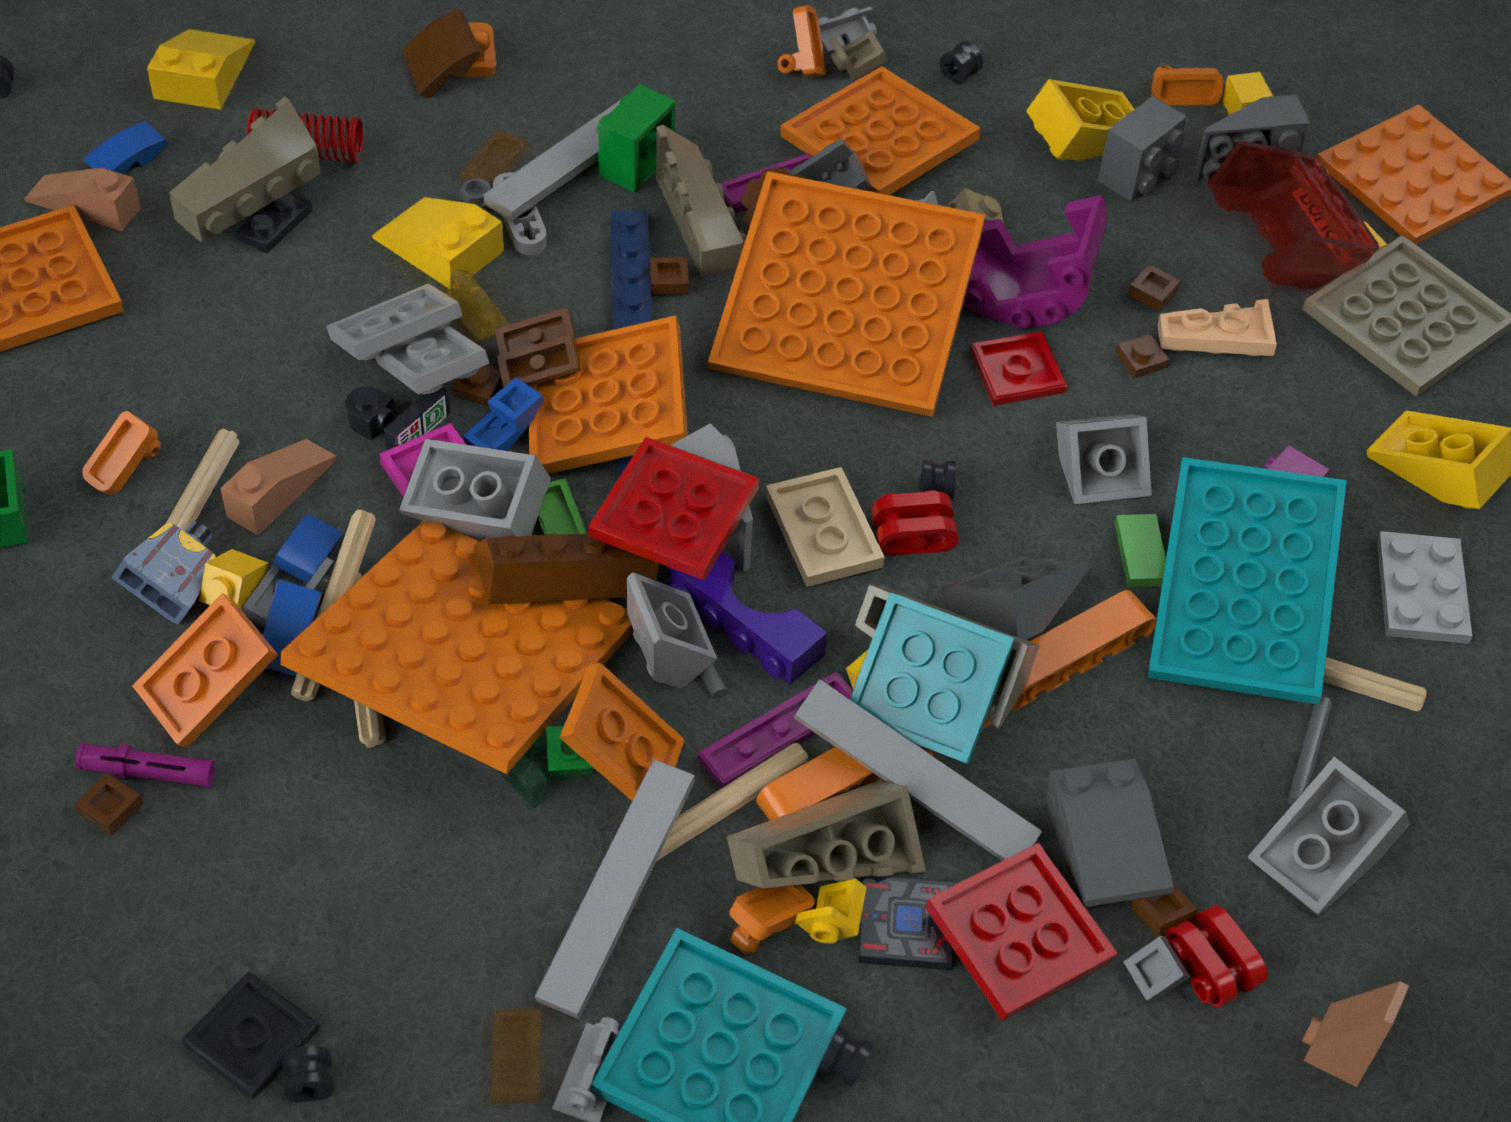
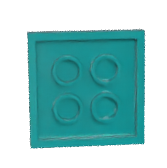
M890 592L850 700L909 741L969 764L1016 639Z

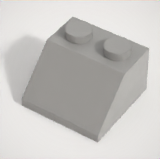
M1127 414L1056 422L1059 459L1074 504L1152 496L1146 417Z
M634 572L627 577V614L634 629L633 636L640 645L646 659L648 673L659 683H665L678 688L687 686L717 660L690 594Z

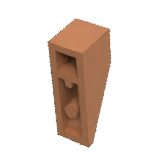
M104 168L44 175L25 197L26 202L54 211L74 205L81 219L121 232L141 209L134 178Z
M304 439L248 462L220 488L227 518L259 535L337 460V456L310 440Z
M1399 981L1331 1003L1322 1020L1313 1016L1302 1039L1303 1043L1310 1046L1304 1061L1357 1087L1392 1027L1409 985Z

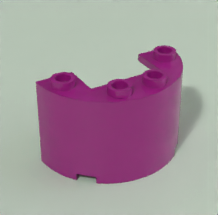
M1102 195L1067 203L1064 213L1075 231L1074 233L1016 245L1001 218L985 222L963 306L980 316L1010 323L1017 329L1054 324L1076 312L1088 294L1107 229L1108 214Z

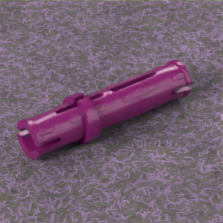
M81 742L77 749L75 760L77 770L114 774L115 778L120 780H127L128 776L164 782L199 785L205 788H211L216 772L215 760L134 750L132 745L121 744L119 748ZM108 759H112V760H119V761L132 762V763L134 762V763H139V764H138V765H135V764H128V763H124V762H117V761L113 762V761H107V760H108ZM156 765V766H163V767H171V768L185 769V771L165 769V768H157V767H153V766Z

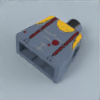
M192 522L185 532L173 523H166L125 556L112 579L168 620L179 625L194 604L201 590L205 563L216 558V555L205 547L212 539V533L204 524L199 522Z

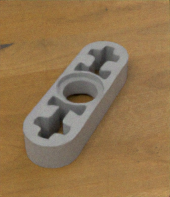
M514 173L500 174L494 179L493 187ZM536 205L526 211L529 215L524 218H516L510 221L502 216L512 243L519 253L536 255L546 248V229ZM529 229L530 235L534 240H529L524 236V230Z

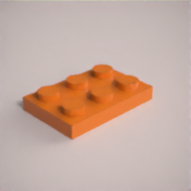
M222 593L132 687L175 743L187 748L278 654L235 601Z
M601 662L587 667L560 735V739L631 801H633L653 759L675 767L685 741L682 736Z

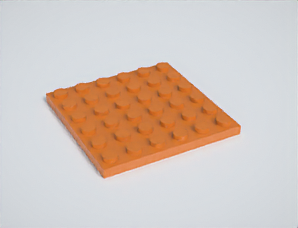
M767 171L708 359L709 370L933 417L982 236L985 214Z
M422 521L281 651V665L507 774L546 731V727H549L576 697L587 667L600 662L605 665L630 637L634 629L628 617L627 609L607 599L489 604L473 552L474 544L479 541L458 531L445 528L441 523Z

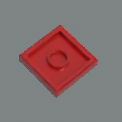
M1042 331L970 344L969 351L993 406L1066 393L1067 384Z

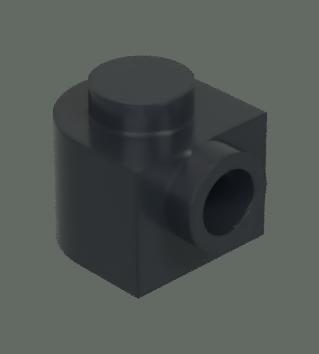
M374 387L357 388L351 391L346 398L345 404L350 428L371 441L381 431L384 432V428L396 418L394 398Z

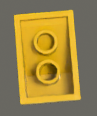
M188 29L159 45L147 67L153 98L221 110L255 44V40Z
M1048 79L1026 112L1034 122V128L1043 135L1050 146L1051 153L1060 160L1082 161L1103 155L1108 129L1135 109L1121 91Z
M428 197L422 198L372 235L373 239L451 291L504 252L502 221L475 204Z
M1406 410L1366 450L1368 458L1439 501L1458 505L1466 509H1480L1511 476V427Z

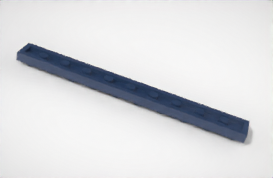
M647 210L611 211L615 330L652 321ZM633 455L618 458L619 477Z

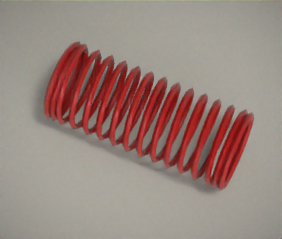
M253 108L248 117L247 135L253 131L250 125L255 121L256 115L257 119L260 116L264 118L266 113L267 119L275 110H271L269 114L267 109L262 111L260 108ZM297 112L303 124L306 118V129L310 135L314 118L313 141L317 146L318 157L324 161L328 158L329 161L336 159L337 162L342 160L347 163L349 161L356 164L359 162L360 152L363 148V123L360 117H352L349 123L347 116H344L341 122L338 115L335 116L333 121L330 114L325 120L323 114H320L317 119L315 113H312L309 118L306 112L303 113L302 117ZM322 119L321 143H319V130ZM330 120L329 143H327L328 123ZM337 121H338V135H337V143H336V142H335V133H336V124H337ZM346 123V135L344 143V125ZM323 145L326 153L324 157H322L321 155V149L323 148ZM331 146L334 154L332 158L329 156V149L331 148ZM339 146L342 154L341 158H338L337 156V150L339 149ZM346 150H347V153H348V159H346V157H345V151H346ZM359 150V155H358V158L356 159V158H355V157H356V153H357V151Z

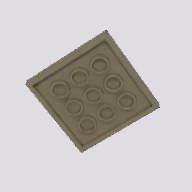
M1403 235L1305 299L1302 309L1416 397L1511 330V314Z

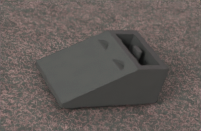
M1297 94L1262 97L1205 128L1192 178L1193 183L1207 182L1215 184L1226 180L1241 179L1248 181L1259 177L1275 176L1281 178L1295 174L1310 124Z

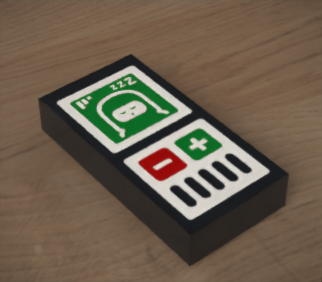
M442 386L436 392L422 395L384 428L386 451L430 432L450 414L448 389Z

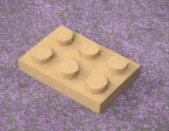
M842 467L766 485L765 496L806 587L883 568L885 557Z

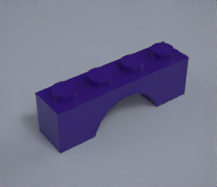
M723 551L705 581L670 568V586L689 593L703 621L713 629L720 628L729 635L733 645L743 653L749 651L759 659L764 670L772 677L777 678L780 676L791 685L825 656L827 632L799 610L793 609L774 614L762 613L746 607L734 596L731 588L734 584L735 561Z

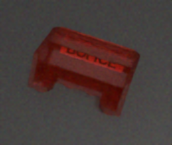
M1239 140L1207 183L1215 196V202L1221 208L1227 211L1236 210L1249 213L1257 224V231L1267 239L1273 248V254L1266 255L1261 262L1262 269L1264 270L1263 275L1272 284L1294 286L1303 290L1317 289L1366 263L1379 249L1377 240L1327 169L1316 158L1308 154Z

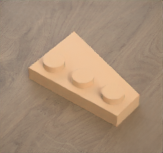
M1268 299L1256 300L1255 306L1240 309V306L1235 303L1224 305L1223 311L1209 313L1199 308L1163 313L1159 316L1157 327L1161 349L1202 351L1213 354L1233 353L1246 354L1248 356H1274L1277 342Z

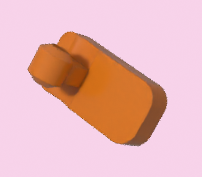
M809 5L794 8L793 18L800 52L793 53V55L784 54L780 56L777 62L778 69L786 74L802 71L804 76L809 78L825 76L826 66L816 10Z
M468 22L481 55L464 77L493 76L496 73L493 28L487 23Z
M1168 65L1157 67L1153 74L1151 97L1154 96L1169 106L1215 105L1221 99L1224 80L1220 72L1215 68L1173 69Z
M128 411L122 412L83 467L82 475L84 480L105 494H117L143 457L150 459L159 452L161 443L157 440V431L138 416Z
M801 885L771 888L757 887L739 895L729 911L731 918L739 924L733 930L730 942L744 955L754 952L759 947L761 940H765L773 933L781 932L795 925L797 913L811 910L815 903L813 896Z

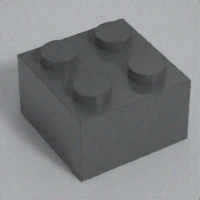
M1150 97L1108 129L1098 181L1130 202L1141 194H1149L1158 180L1162 177L1169 178L1177 169L1179 163L1177 155L1179 147L1185 138L1183 130L1187 116L1156 97Z

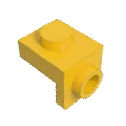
M856 878L820 886L816 909L797 913L795 923L808 932L812 939L820 943L831 944L839 939L858 936L867 887Z

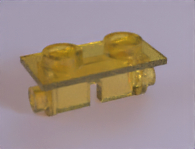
M456 269L451 273V289L443 293L459 302L463 315L460 317V320L477 342L496 335L495 328L510 324L477 281L472 279V275L468 271Z

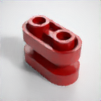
M929 490L916 493H889L877 499L871 507L874 526L877 528V542L884 556L948 552L955 548L959 542L955 521L952 520L954 513L951 499L943 492Z
M1213 905L1198 913L1196 916L1197 927L1189 921H1183L1167 930L1166 938L1192 978L1194 992L1205 1004L1211 1003L1213 1007L1221 1008L1237 998L1238 989L1236 982L1242 990L1249 992L1264 984L1268 979L1267 969L1262 957L1227 911L1219 905Z

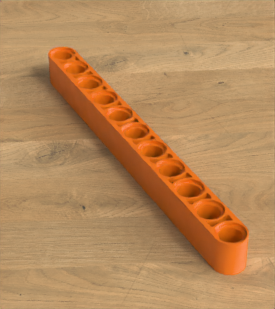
M1124 590L1029 641L1040 645L1027 683L1012 710L1016 711L1037 699L1035 697L1036 694L1044 690L1048 693L1070 681L1068 677L1076 672L1082 674L1102 663L1101 658L1111 653L1114 656L1136 644L1134 642L1135 639L1143 635L1145 638L1149 637L1155 630L1157 618L1130 590ZM985 720L983 728L989 726L992 723ZM915 744L927 753H929L931 756H934V754L932 753L934 752L933 750ZM834 747L766 785L758 794L756 802L767 818L773 820L875 781L885 780Z

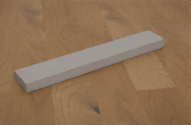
M620 101L484 194V204L510 221H513L598 161V123Z
M820 679L793 717L886 782L907 786L909 797L1001 861L1033 846L1042 832Z
M653 759L535 995L537 1002L577 1019L580 1018L695 783V775Z

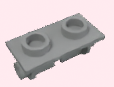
M871 6L861 10L852 8L832 19H828V17L818 19L824 56L835 52L830 42V39L835 36L842 48L846 46L842 39L844 36L848 44L871 30L876 36L875 25L867 21L872 10Z
M603 1017L600 1023L594 1025L586 1023L553 1105L554 1110L587 1122H600L608 1101L592 1094L590 1086L619 1034L618 1028L620 1025L616 1020Z

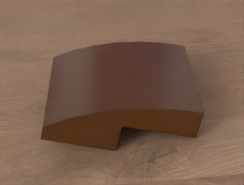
M458 8L444 14L426 26L402 51L419 95L426 98L433 97L450 75L462 79L481 55L464 12Z
M568 307L495 328L500 353L497 359L503 388L515 377L531 386L581 371L574 322Z

